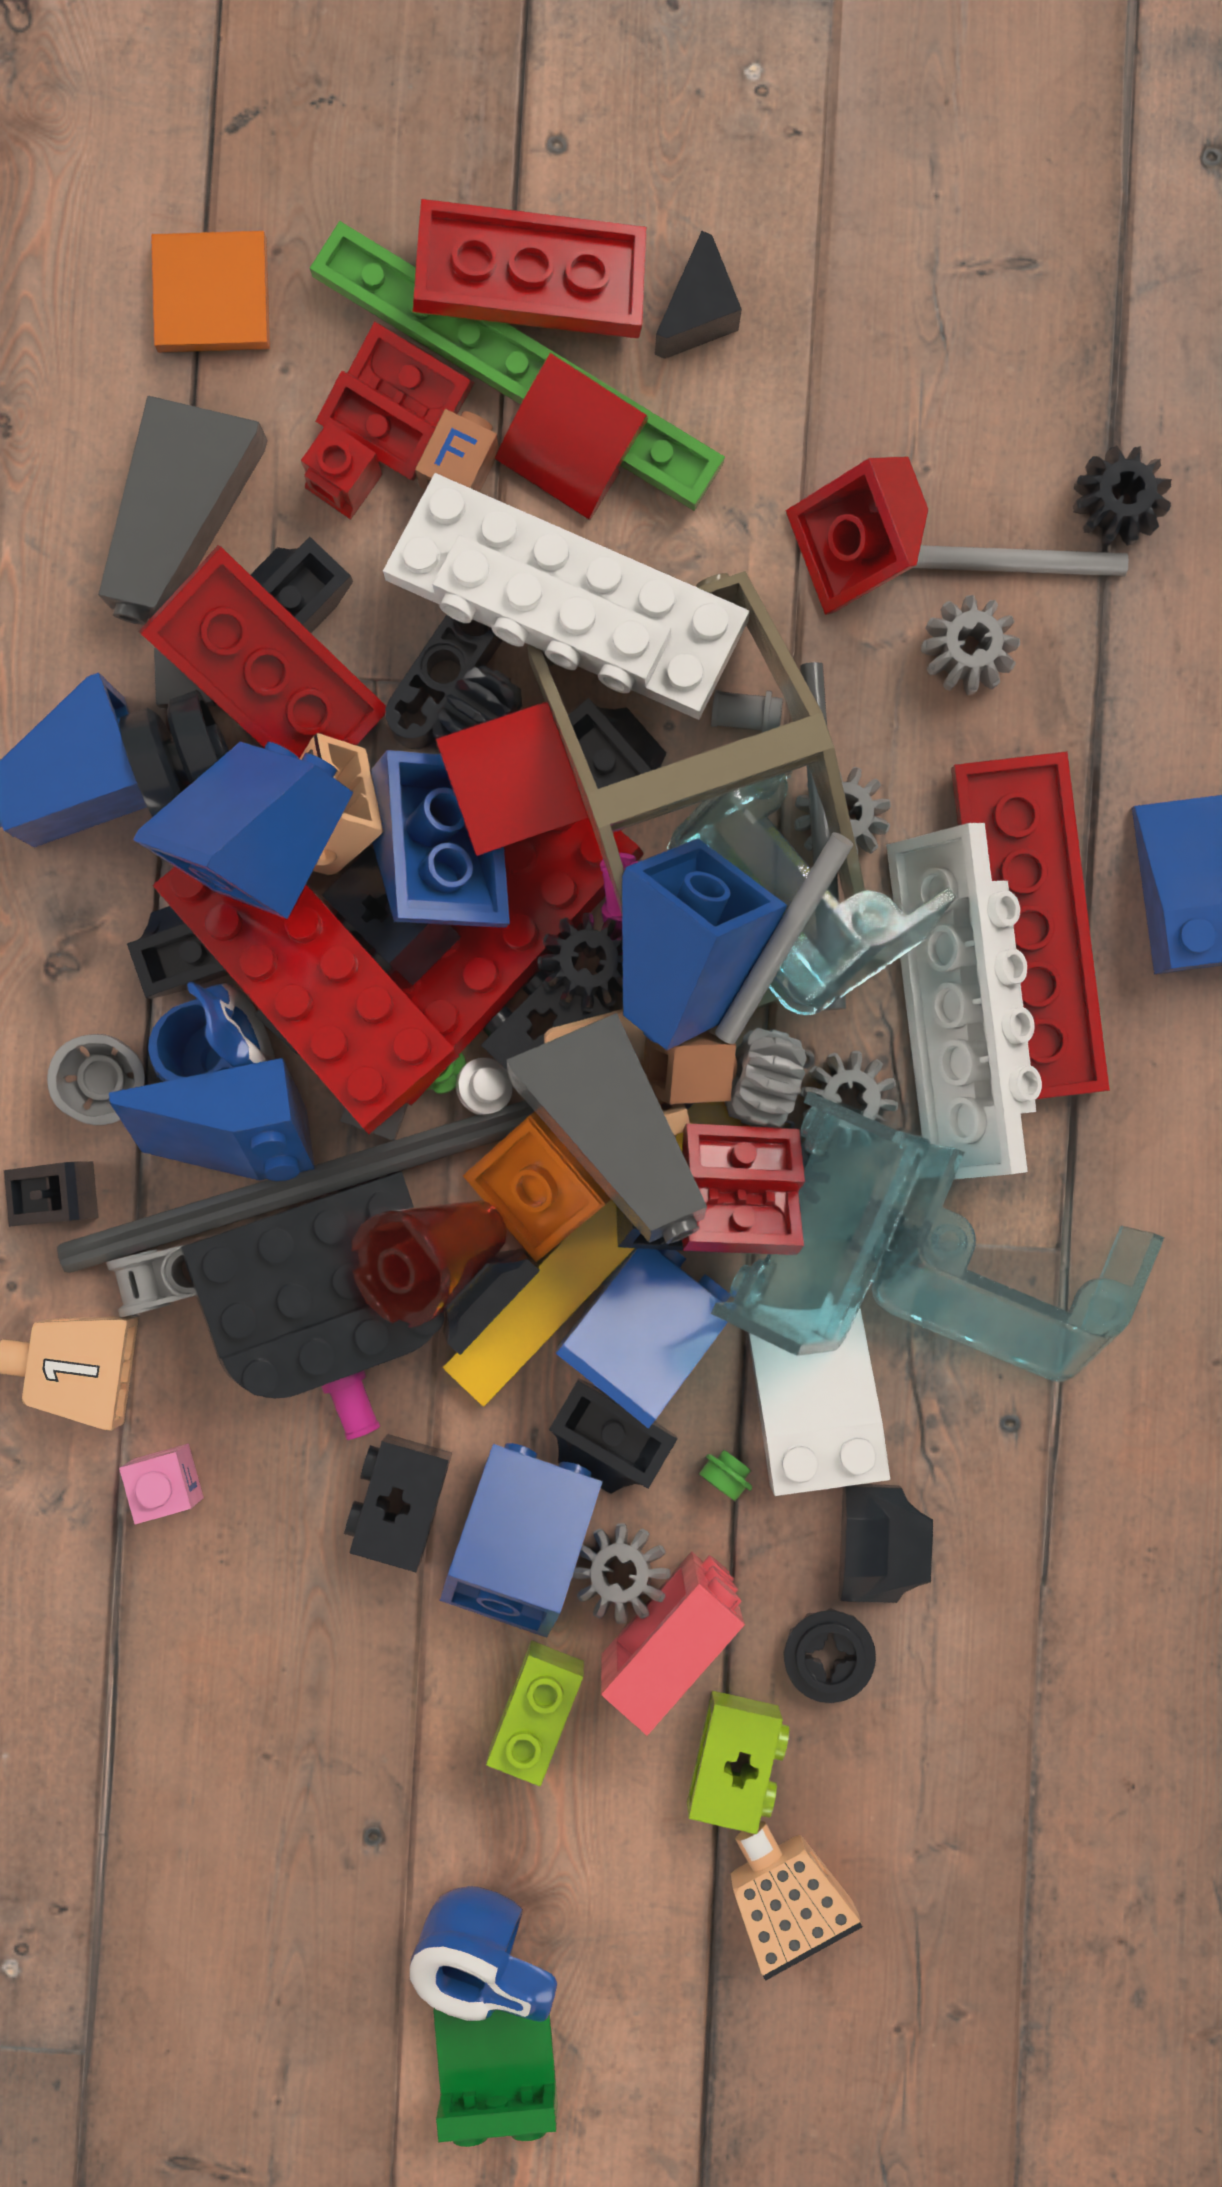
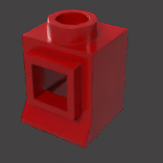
M330 421L327 422L301 459L306 479L304 488L350 520L383 475L376 453Z

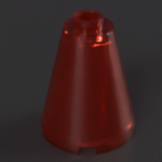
M483 1200L397 1209L378 1213L360 1225L352 1240L351 1252L358 1249L360 1265L359 1268L353 1270L355 1282L367 1304L383 1319L391 1323L401 1320L411 1323L408 1327H418L437 1317L475 1275L503 1248L507 1237L504 1219L492 1204Z

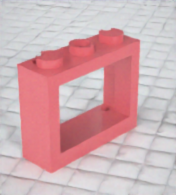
M691 1552L672 1573L671 1577L659 1588L666 1595L663 1602L650 1598L646 1603L649 1616L641 1619L636 1614L601 1654V1695L646 1736L745 1625L739 1607L742 1600L736 1594L738 1588L732 1582L735 1578L729 1574L730 1572L720 1562L710 1555L703 1562Z

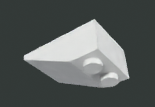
M851 1302L746 1317L769 1485L774 1496L890 1480L883 1423L860 1303Z

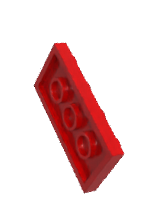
M421 199L412 312L639 339L643 322L647 227Z
M219 545L138 631L264 748L267 742H273L300 758L316 733L357 746L386 714V705Z

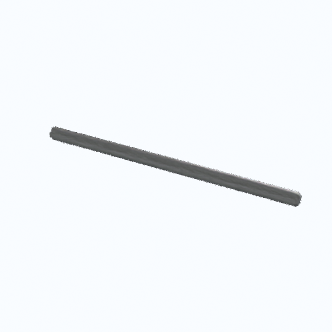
M524 1100L505 1106L500 1111L492 1114L475 1115L317 1164L314 1170L300 1172L295 1178L290 1180H265L67 1241L57 1247L58 1258L64 1272L79 1271L504 1139L531 1115L534 1110Z

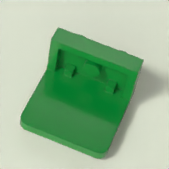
M434 2008L440 2082V2100L436 2117L438 2143L453 2141L457 2146L471 2147L484 2143L488 2138L512 2136L517 2141H533L543 2137L548 2132H556L558 2097L550 2014L545 2021L538 2022L501 2010H495L486 2020L470 2021L450 2016Z

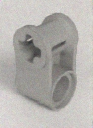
M185 1245L158 1252L155 1249L106 1262L108 1270L114 1271L123 1303V1306L118 1309L120 1318L171 1305L170 1302L196 1296L193 1284L185 1278L182 1272L184 1258L180 1247Z

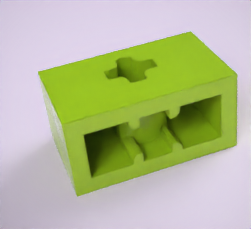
M531 1640L489 1747L486 1766L541 1787L584 1676L583 1660Z
M711 1691L687 1798L689 1819L757 1834L761 1816L771 1817L777 1791V1783L769 1781L774 1759L783 1761L789 1739V1726L782 1724L783 1719L778 1705ZM740 1752L748 1754L750 1764H743L740 1773L733 1772L730 1762H736Z

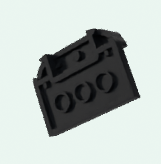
M402 1171L180 1247L222 1368L235 1383L257 1396L274 1399L292 1397L407 1355L427 1343L444 1323L446 1305L443 1280H438Z

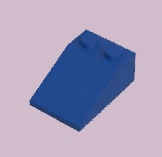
M386 750L371 769L383 826L382 834L372 843L394 922L506 928L510 924L504 847L476 856L441 755Z
M1222 795L1133 806L1132 815L1154 974L1222 966Z
M283 1058L109 1093L111 1106L143 1153L255 1180L286 1181L295 1178L300 1172L315 1169L307 1108Z

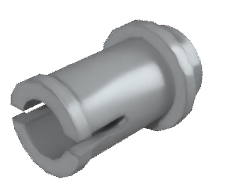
M715 690L711 727L723 726L762 730V732L779 727L781 724L783 698L772 697V691H766V696Z

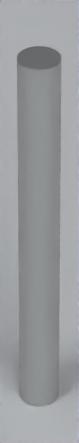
M921 545L917 565L913 568L1126 576L1129 558L1127 553Z
M836 832L831 834L715 1030L717 1037L729 1044L736 1043L852 849L853 842L845 836Z

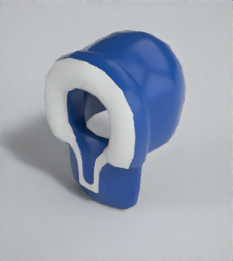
M188 982V991L196 999L171 1008L158 1020L149 1037L148 1052L157 1077L162 1082L275 1059L274 1050L265 1026L254 1015L257 1012L256 1008L240 989L229 983L213 985L204 989L194 982Z
M478 1886L453 1889L439 1897L425 1920L419 1942L416 1945L410 1963V1980L416 1992L424 2001L445 2014L470 2021L486 2020L495 2010H501L525 2019L543 2022L551 2012L557 1989V1981L551 1973L510 1956L523 1909L512 1899L496 1891Z

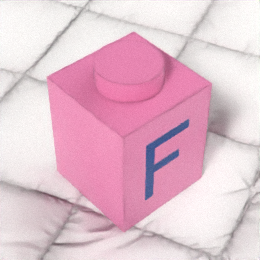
M189 1443L135 1458L119 1468L134 1524L191 1509L204 1498Z

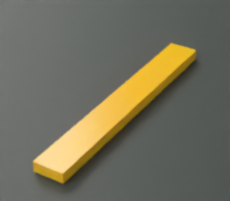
M725 1101L694 1103L687 1110L690 1124L751 1127L741 1123L739 1119L730 1117ZM683 1133L677 1134L676 1141L682 1151ZM611 1199L567 1236L538 1266L540 1271L468 1348L461 1355L456 1352L442 1367L483 1407L635 1249L618 1247L616 1204Z

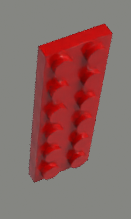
M1068 751L955 764L951 768L958 826L967 823H985L992 881H1008L1009 891L1017 897L1020 905V916L1013 926L1016 949L1024 955L1027 962V975L1021 982L1023 1007L1031 1013L1035 1025L1034 1034L1028 1041L1030 1064L1039 1072L1042 1081V1089L1036 1099L1110 1091Z
M589 817L504 846L510 924L506 928L450 925L461 938L413 986L397 971L390 976L454 1047L458 1055L539 969L537 967L538 957L553 954L543 945L545 935L548 933L554 934L564 939L559 928L560 920L568 918L577 928L582 921L583 914L590 913L606 896L603 871H601L600 866L603 857ZM621 830L613 832L618 852L633 855L636 857V861H639L644 855L641 848ZM442 1072L406 1103L412 1106Z
M173 867L152 885L368 1134L373 1132L460 1057L454 1047L307 885L302 890L288 919L214 892L176 867Z

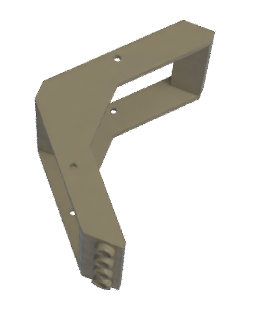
M746 571L729 576L728 573L716 574L700 581L696 587L749 610V621L746 626L786 700L793 722L623 781L597 788L548 668L555 665V663L547 658L545 651L532 645L527 646L531 668L544 701L548 702L607 868L621 915L624 868L613 832L808 765L825 811L830 836L833 832L845 836L854 844L838 871L855 943V949L848 951L849 962L843 963L844 979L875 969L881 964L836 752L819 705ZM812 963L775 976L755 1010L820 988V965Z

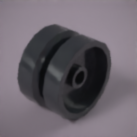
M198 690L169 700L167 718L172 737L161 717L148 707L120 717L119 726L127 757L152 817L229 752L221 729L215 722L205 699Z

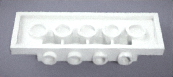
M434 473L383 569L386 581L439 604L444 613L463 623H470L472 619L491 627L497 637L511 645L523 646L524 643L545 651L548 659L563 668L575 670L579 666L597 674L598 679L614 691L627 694L630 690H633L698 720L749 621V610L437 473Z
M967 823L887 844L927 1182L1028 1172L1021 1114L1036 1112L1035 1099L1040 1095L1042 1081L1039 1072L1030 1064L1028 1041L1034 1034L1035 1025L1031 1013L1023 1007L1021 982L1027 975V962L1024 955L1016 949L1013 926L1020 916L1019 901L1009 891L1008 881H992L985 823Z

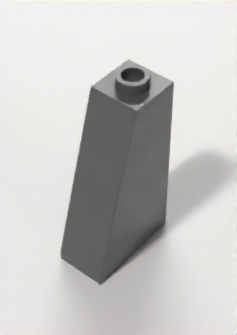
M147 395L98 594L111 609H114V617L133 624L145 625L148 618H151L198 567L265 452L268 440L258 421Z
M617 1013L507 1059L508 1076L513 1087L649 1243L661 1237H664L667 1244L674 1243L694 1234L700 1229L697 1222L704 1219L707 1205Z

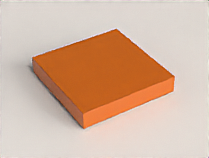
M264 231L151 234L154 346L158 353L270 349L267 238Z
M535 1111L463 1175L465 1180L535 1262L539 1261L611 1200Z

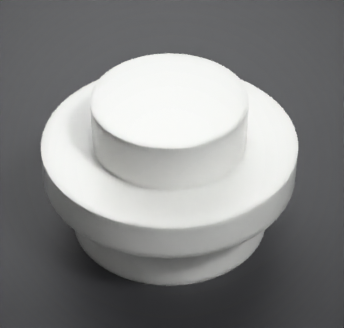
M477 1058L464 1065L458 1073L456 1092L461 1103L469 1111L479 1115H488L500 1111L507 1105L512 1095V1083L508 1076V1071L498 1061L491 1058Z

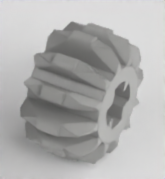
M973 595L965 597L961 610L956 604L948 601L941 608L943 619L932 617L928 621L925 629L933 638L924 640L921 645V652L926 655L938 656L929 664L927 671L930 675H936L942 670L949 674L943 684L945 690H952L959 679H963L964 690L967 695H974L977 692L980 681L989 689H994L1000 683L998 672L1010 673L1014 668L1016 662L1008 653L1017 650L1020 646V639L1013 635L1003 634L1013 625L1014 619L1013 616L1008 615L997 621L992 616L997 610L998 603L996 600H990L982 611L978 610L977 601ZM968 636L974 637L979 641L973 655H969L961 649Z
M853 767L847 777V782L842 781L846 803L851 807L849 816L853 814L856 816V820L850 819L857 854V844L864 851L872 854L878 848V843L871 833L885 835L890 828V824L886 820L874 815L888 811L891 803L889 799L883 798L872 801L871 796L876 793L881 783L878 779H873L865 788H862L858 785L862 770L858 767ZM799 795L795 806L801 811L810 814L809 796ZM810 815L796 819L794 822L795 830H810ZM809 836L804 844L808 851L812 850L811 836Z
M756 1028L754 1031L750 1030L743 1037L742 1044L736 1047L737 1073L732 1082L731 1101H725L729 1116L741 1120L743 1124L754 1127H780L787 1120L788 1114L794 1110L797 1095L801 1093V1082L806 1074L803 1069L806 1054L801 1040L789 1037L788 1033L775 1029H770L769 1031Z
M852 1051L850 1053L847 1070H845L842 1060L837 1053L828 1055L827 1064L832 1076L827 1074L822 1068L813 1066L808 1073L812 1079L822 1086L820 1089L803 1087L800 1096L805 1099H818V1107L809 1108L802 1113L804 1120H812L821 1115L825 1118L824 1122L817 1128L815 1135L819 1139H824L836 1126L838 1127L836 1145L842 1148L848 1146L851 1128H853L860 1145L870 1144L871 1135L866 1124L869 1123L877 1131L886 1132L890 1125L877 1114L878 1110L889 1112L898 1109V1102L881 1099L880 1092L891 1090L896 1086L894 1078L884 1079L878 1083L875 1082L873 1078L881 1071L883 1063L878 1059L868 1064L864 1072L860 1071L862 1063V1053L860 1051ZM841 1085L843 1090L852 1088V1085L859 1089L860 1092L856 1100L862 1106L857 1113L855 1109H849L844 1114L837 1108L842 1099L836 1091Z
M624 1523L616 1525V1544H611L607 1534L602 1529H597L593 1534L602 1550L597 1554L590 1547L582 1545L579 1555L592 1561L591 1569L575 1568L572 1576L576 1579L591 1578L592 1585L581 1589L577 1593L579 1601L590 1600L599 1594L601 1598L593 1611V1615L597 1618H603L611 1603L614 1602L617 1624H625L627 1622V1603L630 1602L641 1619L648 1617V1607L641 1597L646 1594L658 1602H663L666 1597L665 1593L660 1589L650 1586L651 1578L665 1580L671 1577L670 1569H651L650 1565L651 1562L665 1555V1549L659 1545L643 1554L641 1550L647 1543L650 1535L644 1529L638 1531L631 1546L627 1545L628 1529ZM616 1558L624 1564L633 1562L637 1570V1575L629 1576L635 1582L626 1590L624 1586L618 1583L610 1585L607 1579V1572H614L608 1566Z

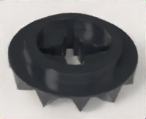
M832 1608L826 1611L807 1613L803 1620L790 1629L783 1651L785 1668L793 1685L808 1698L823 1703L842 1702L857 1695L871 1679L876 1663L874 1642L865 1626L854 1615L839 1612ZM828 1633H832L837 1650L846 1652L847 1655H853L844 1656V1659H836L833 1663V1669H830V1678H826V1671L821 1659L813 1658L812 1655L806 1654L814 1653V1650H823L825 1640H828Z

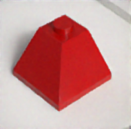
M908 456L868 458L785 510L825 615L833 614L917 565L928 507Z

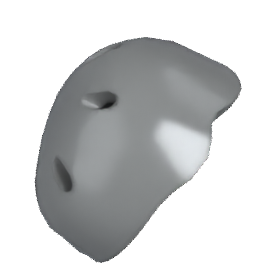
M106 1034L83 1035L66 1042L53 1056L47 1075L48 1090L55 1105L70 1117L91 1125H106L119 1121L120 1118L110 1104L109 1093L144 1086L145 1081L143 1065L138 1055L121 1040ZM81 1046L88 1050L90 1053L89 1057L80 1051ZM113 1047L118 1050L116 1055L112 1053ZM133 1072L134 1078H129L127 1073ZM68 1075H76L77 1081L67 1082L65 1078ZM89 1098H92L93 1102L90 1109H85L84 1104Z

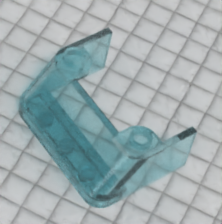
M793 771L701 802L673 832L666 851L699 838L787 905L786 912L811 870L768 819L769 815L782 806L788 793L787 779L790 778ZM947 888L905 916L899 907L882 893L861 891L840 904L829 889H827L770 984V991L786 1009L793 1013L814 1015L821 1012L926 940L956 898V895L950 888Z
M809 1091L804 1103L812 1107L804 1118L800 1135L806 1138L805 1150L811 1153V1156L804 1169L805 1183L798 1192L804 1246L798 1255L767 1254L765 1259H758L751 1267L743 1265L731 1285L730 1296L735 1298L734 1301L715 1303L711 1312L712 1315L796 1356L835 1351L845 1340L923 1167L930 1144L929 1139L833 1098Z
M928 1143L873 1276L872 1294L876 1303L884 1311L1051 1381L1060 1382L1073 1378L1130 1323L1165 1237L1152 1232L1120 1226L1100 1277L1087 1281L1079 1288L1069 1312L967 1270L976 1246L974 1229L966 1218L943 1208L965 1152L954 1147Z

